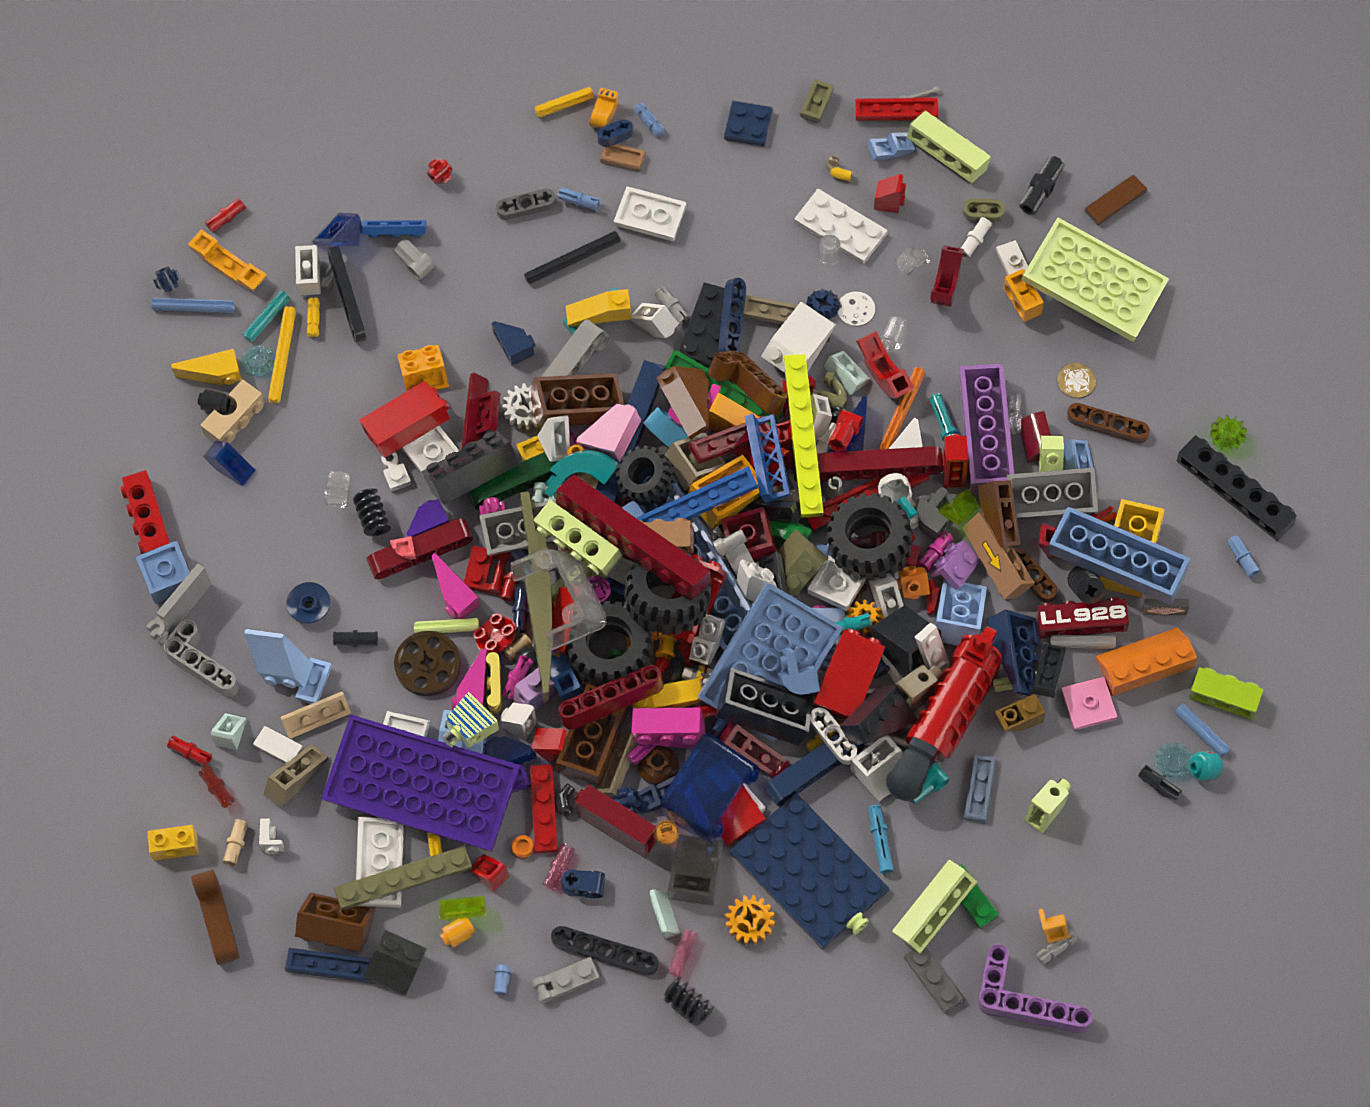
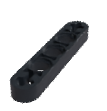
M339 246L330 247L327 249L328 258L355 343L365 341L364 325Z
M558 926L551 932L552 944L558 949L588 958L591 957V959L644 975H652L659 968L658 958L651 952L565 926ZM561 933H565V937L571 940L572 935H574L573 946H569L570 941L566 939L558 942L556 935L560 936ZM582 938L590 942L588 948L584 950L577 947L578 940ZM602 945H608L611 948V953L607 956H602L598 953V949ZM623 952L632 953V961L628 963L622 962L620 959ZM637 955H640V961L647 962L648 959H652V964H654V966H649V968L647 969L645 968V964L639 961L638 966H635L637 962Z

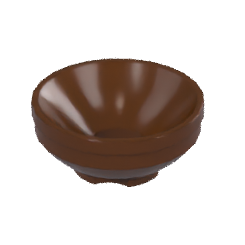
M659 745L653 748L638 763V772L641 778L651 785H658L676 776L679 768L678 759L674 752L665 746ZM655 756H661L665 762L662 766L655 767L651 764V760Z

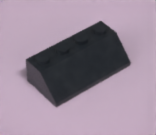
M730 668L718 699L715 717L799 746L809 732L814 696L796 694L783 685Z

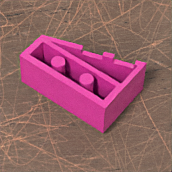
M701 708L633 709L632 735L635 743L705 751L706 725Z

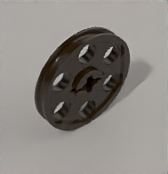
M422 631L409 636L400 644L394 657V669L399 682L405 689L417 695L432 696L446 691L454 684L460 673L461 658L458 648L449 637L436 631ZM431 639H438L440 644L436 648H430L428 642ZM409 645H417L418 651L416 653H407L406 649ZM424 653H426L427 659L431 662V674H429L428 668L425 665ZM446 653H453L455 658L452 662H445L443 656ZM405 664L412 666V671L408 674L400 672V668ZM440 673H447L449 679L446 682L437 681V676ZM422 678L428 681L424 688H417L415 686L418 679Z

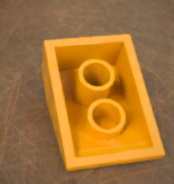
M741 455L692 483L688 494L748 466L758 485L756 472L746 458ZM759 487L700 515L713 530L722 524L721 519L736 515L760 496Z

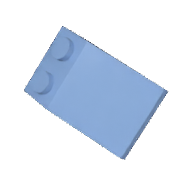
M943 579L935 626L941 630L942 643L959 645L964 635L974 636L975 634H980L986 586L964 582L961 588L955 590L946 579Z
M245 630V636L257 673L264 678L265 683L273 686L283 684L289 688H295V686L305 687L313 663L284 634Z

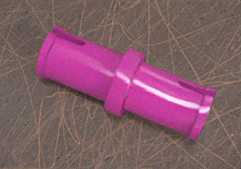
M942 531L936 541L928 546L926 554L917 563L918 567H926V572H929L934 563L943 557L944 550L953 541L952 535L948 533L945 536L947 532Z
M521 655L514 670L510 671L508 675L509 680L501 692L504 697L509 693L507 699H514L515 686L525 678L533 663L531 658L525 662L527 656Z

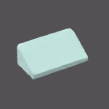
M844 351L829 356L824 365L827 371L836 372L835 377L849 395L855 394L871 381Z
M650 890V899L663 938L666 939L679 935L680 931L668 894L664 891Z

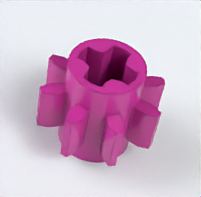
M496 497L485 499L483 506H479L480 515L505 510L504 501L499 502V499Z

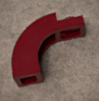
M943 246L935 284L931 291V303L952 307L964 249Z

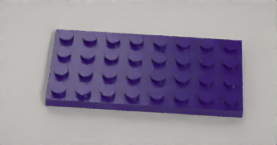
M350 714L321 799L335 805L492 852L521 767L518 764L458 746L449 747L444 742Z

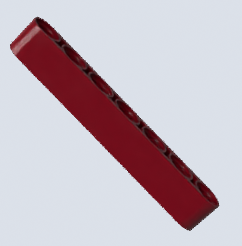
M937 446L817 453L820 482L828 481L830 478L833 481L832 477H839L841 480L883 478L893 473H899L905 477L936 475L944 470L943 452ZM793 458V476L797 482L795 458Z

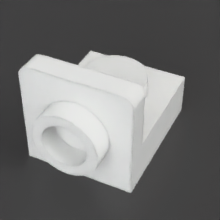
M260 819L259 845L261 851L266 854H278L279 851H284L283 841L275 840L276 829L275 826H272L270 819Z

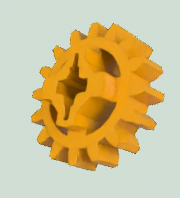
M744 895L742 902L735 899V907L729 905L728 910L730 913L725 915V919L728 920L726 928H732L729 931L730 937L737 935L736 942L743 939L745 945H748L749 941H753V944L757 945V939L759 938L764 942V934L771 935L772 930L769 927L775 926V921L770 920L774 918V912H769L771 905L767 904L764 906V899L761 898L759 901H756L755 895L751 897V900H748L746 895ZM741 909H743V912L741 913V915L736 916L737 913H738ZM747 913H749V916L753 920V928L747 920ZM760 925H764L763 928L757 932L758 927Z

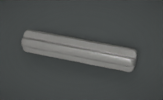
M1051 635L1050 644L1066 648L1115 649L1116 637L1102 635Z

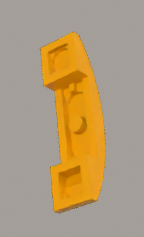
M202 229L188 244L210 266L246 289L254 291L267 277L264 272L251 263L249 265L220 246L218 240Z

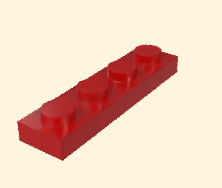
M938 98L855 99V121L916 120L925 111L937 119L939 117Z
M553 765L530 766L535 854L558 852Z

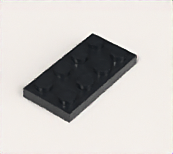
M704 282L679 352L704 366L710 367L715 354L719 352L718 345L725 288ZM731 303L733 313L736 312V306L734 303ZM730 323L729 331L732 333L733 325Z

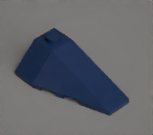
M1005 609L987 619L988 626L998 631L992 645L1002 655L1001 664L1014 692L1031 696L1033 695L1032 691L1036 678L1033 667L1034 662L1038 658V655L1035 654V648L1039 645L1037 619Z

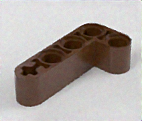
M726 351L715 354L708 370V375L718 381L732 380L765 412L774 416L780 415L788 397L787 392L747 355L740 351Z
M214 870L191 876L217 965L240 959L221 887Z

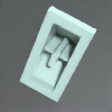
M225 713L211 730V737L215 746L237 751L246 718Z

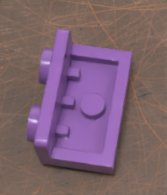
M964 540L957 544H950L944 551L946 553L944 557L934 564L935 569L931 573L933 577L941 574L955 590L961 588L980 561L978 555Z

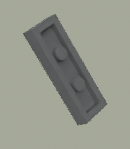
M926 947L921 953L912 950L904 956L905 961L944 1014L963 1002L964 998Z

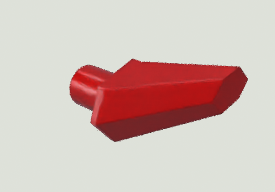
M934 579L928 580L930 594L926 595L928 615L936 612L941 595V588H937Z

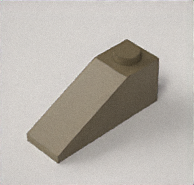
M309 745L268 777L263 795L279 807H282L295 797L327 761L328 756L314 745Z

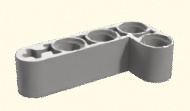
M584 320L542 377L576 375L595 349L600 352L607 346L610 336L590 320Z
M184 620L180 622L164 643V650L168 659L225 697L235 696L239 691V684L235 675L194 648L200 640V633L194 621ZM193 630L191 635H184L186 631ZM175 647L180 648L179 651L175 653L171 652V650ZM191 659H198L194 664H188ZM215 670L212 675H205L207 671Z

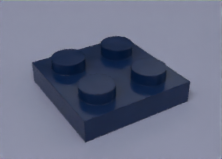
M732 100L724 140L765 147L773 107Z

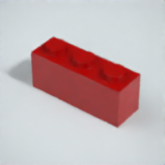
M952 434L944 439V470L942 472L944 488L965 487L969 460L967 436Z

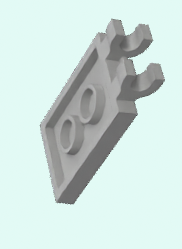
M197 563L158 610L157 617L147 624L146 627L151 632V638L154 640L157 637L161 638L160 643L162 646H164L169 634L174 631L211 586L205 567Z

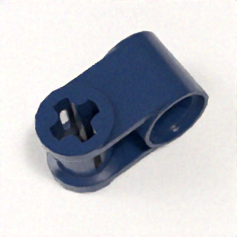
M567 870L561 877L562 890L570 896L602 898L604 894L605 873L592 870ZM570 880H574L573 886L569 885Z

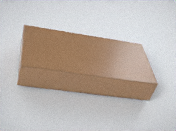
M615 144L610 147H604L600 163L640 172L646 151Z

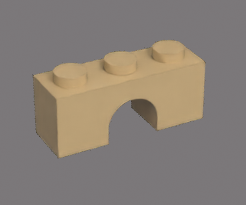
M244 380L229 394L231 403L237 407L236 410L230 415H221L214 410L200 425L203 434L221 448H224L226 444H230L241 428H245L250 418L255 413H259L264 406L265 401L262 393Z

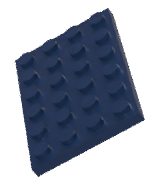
M797 793L730 850V854L822 950L847 929L848 922L859 912L864 914L889 891V887Z

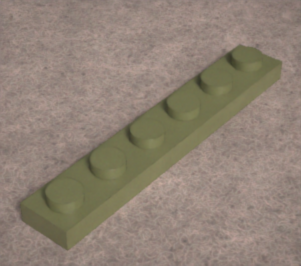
M463 846L336 886L334 890L342 911L471 870L472 865L466 848Z

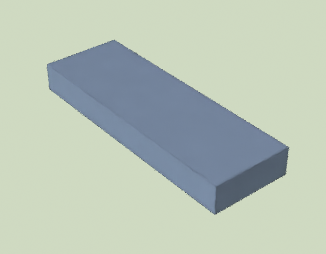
M974 754L964 820L986 823L996 757Z

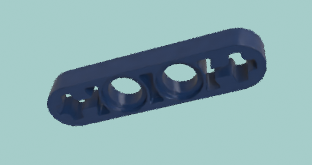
M738 277L728 280L725 284L718 345L719 352L740 351L746 284L743 279ZM731 303H734L736 306L735 313L731 310ZM730 323H731V324L733 325V327H734V332H733V334L729 331V324H730Z

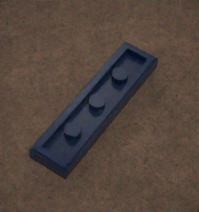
M289 948L285 965L286 972L376 984L364 978L372 958Z

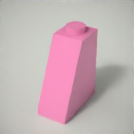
M616 404L581 434L576 442L584 450L601 452L620 463L641 419L633 406Z

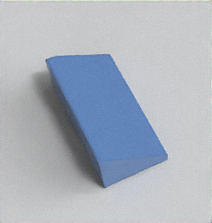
M1069 439L1064 443L1066 470L1093 468L1087 441Z

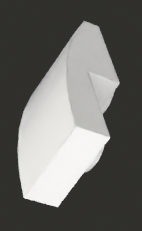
M708 614L702 618L699 635L693 637L690 659L707 665L712 662L719 646L726 620Z

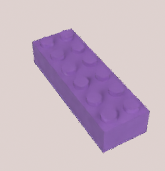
M1003 364L960 366L959 386L964 436H967L969 459L967 469L970 494H979L978 485L992 481H1004L1007 479V475L1014 474Z

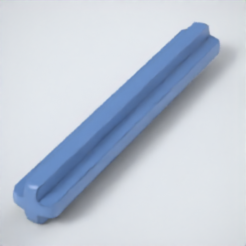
M153 298L151 307L152 310L233 313L235 303L232 300Z

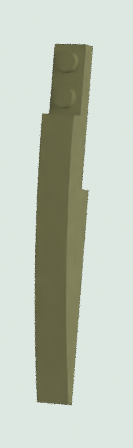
M529 492L520 493L521 509L532 570L524 572V582L543 700L547 702L549 699L552 658V604L546 538L536 530L538 526L533 519V513L536 512L535 500H530Z

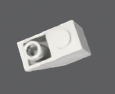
M812 394L810 398L815 443L817 445L819 442L818 438H822L829 427L832 414L828 398Z
M743 559L740 561L736 582L745 598L755 601L766 582L777 587L773 580L774 575L769 569H763L754 562L750 563Z

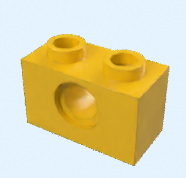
M193 825L148 831L149 853L154 861L199 855L197 833Z

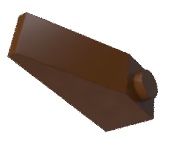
M1011 480L992 481L978 485L981 508L1000 547L1019 546L1020 538Z

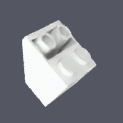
M886 735L879 738L856 756L851 762L850 770L880 802L890 794L886 786V777L893 770L903 753L892 739Z

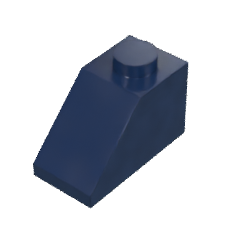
M496 321L491 323L493 334L511 366L534 356L533 347L536 346L531 335L527 336L524 329Z

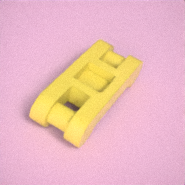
M492 652L486 656L488 669L491 672V677H487V690H491L487 703L489 711L493 714H498L502 710L501 664L498 654Z

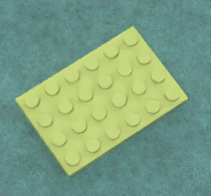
M1057 218L1021 280L1134 342L1169 278Z

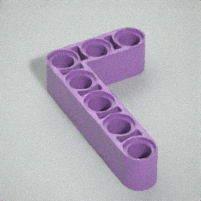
M995 944L990 947L978 1002L979 1008L983 1013L1076 1033H1084L1090 1028L1092 1013L1086 1007L1002 990L1009 952L1002 944ZM999 953L1004 959L996 961L992 958V955ZM995 975L1000 981L992 983L988 980V977ZM986 997H992L995 1000V1003L993 1005H987L983 1001V999ZM1008 1002H1015L1018 1008L1011 1010L1006 1004ZM1036 1006L1041 1010V1013L1032 1014L1029 1008ZM1060 1011L1063 1013L1064 1018L1056 1019L1052 1013ZM1077 1016H1083L1086 1018L1087 1022L1085 1024H1079L1075 1020V1018Z

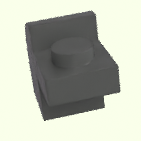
M940 487L937 492L933 491L927 501L921 498L917 506L918 527L924 534L935 541L941 532L947 529L950 516L940 511L948 497V491L943 487Z

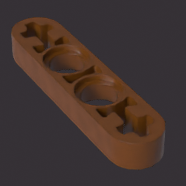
M1074 403L1068 408L1067 419L1074 425L1135 443H1143L1148 439L1150 429L1142 421L1081 403ZM1076 411H1080L1078 417H1074ZM1087 413H1089L1088 421L1085 420ZM1094 416H1101L1104 422L1102 424H1095L1092 418ZM1115 422H1121L1125 428L1119 431L1114 429L1112 425ZM1130 425V426H1131L1130 433H1127V431H1128V426ZM1138 429H1142L1140 436L1136 435Z

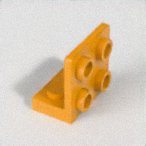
M428 345L422 349L407 350L397 355L406 392L424 381L430 388L434 386L436 390L449 387L439 345Z

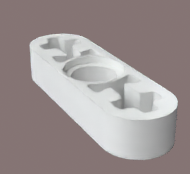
M814 709L810 720L812 728L842 764H851L852 760L857 756L856 746L849 744L839 724L826 709ZM817 715L819 717L824 716V723L827 726L825 729L821 721L815 722ZM830 731H836L839 733L840 738L836 741H831L827 738V734ZM842 742L846 751L852 750L850 757L848 755L842 756L843 749L840 746Z

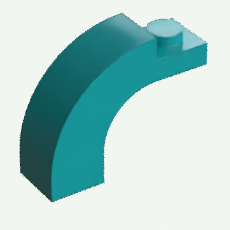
M584 450L571 453L559 460L550 469V471L556 474V477L552 475L545 484L548 488L544 493L549 497L554 496L557 489L565 482L568 476L577 472L588 473L601 483L606 484L618 469V462L608 455L597 451Z

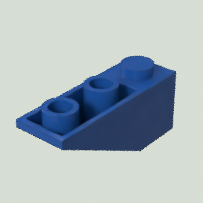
M568 652L567 655H561L559 658L552 654L551 678L563 701L565 702L583 694L585 689L578 674L573 670Z

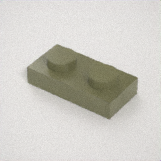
M815 79L800 112V117L820 123L834 91V85Z

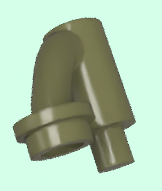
M828 371L823 383L827 384L828 387L833 385L837 395L826 390L820 392L814 389L812 394L827 397L830 409L834 406L845 409L847 404L845 389L835 377L836 372Z

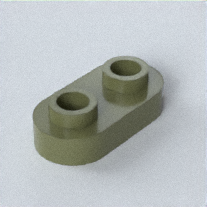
M972 198L968 199L963 205V215L970 221H980V218H986L990 222H997L1005 214V205L997 199Z

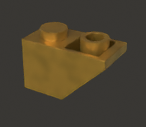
M1036 694L995 711L1005 732L1027 730L1044 722L1045 711Z

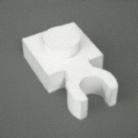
M395 452L392 453L394 458L392 461H386L381 456L383 466L388 468L383 470L391 492L411 485L404 464L398 465L399 460Z

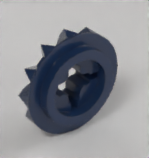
M823 288L819 291L814 290L808 296L806 302L807 306L828 320L836 316L840 309L838 295H835L831 290L827 291ZM825 299H827L828 306L824 305L819 310V302H823Z

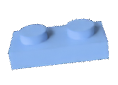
M311 657L310 661L313 663L306 685L305 687H299L295 696L296 700L308 704L320 700L332 669L331 663Z

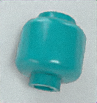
M1214 751L1197 752L1190 758L1189 770L1194 779L1198 781L1215 780L1223 770V762Z

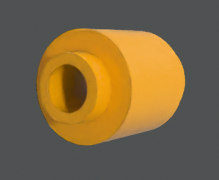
M467 916L462 919L459 917L441 928L443 933L440 934V937L446 946L451 945L454 948L471 938V934L475 932V929Z

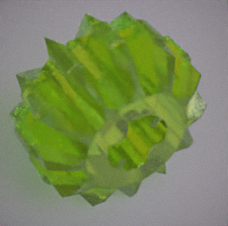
M1228 414L1225 415L1224 419L1219 416L1216 422L1211 424L1209 436L1213 438V445L1220 444V450L1227 447L1229 452L1232 450V447L1238 450L1241 445L1240 443L1243 444L1246 440L1247 428L1243 427L1244 422H1237V416H1234L1233 419H1230Z

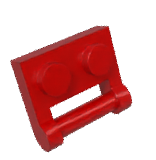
M472 546L464 583L474 591L496 595L501 594L503 588L501 583L506 563L509 561L511 553L506 552L488 556L486 548ZM496 559L498 563L493 583L488 584L492 561Z

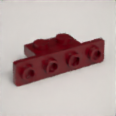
M475 372L471 373L469 378L461 450L464 449L466 444L481 440L486 433L497 431L501 393L496 390L487 393L488 379Z

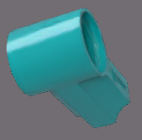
M936 762L931 769H928V776L921 795L914 801H910L914 805L931 792L939 791L950 781V778Z

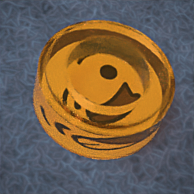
M664 820L656 826L658 841L661 843L671 844L677 839L678 827L674 822Z

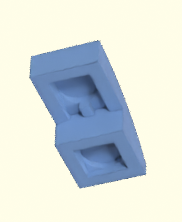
M908 132L891 133L888 138L869 139L867 147L873 161L891 159L914 152L915 147L912 141L907 138Z

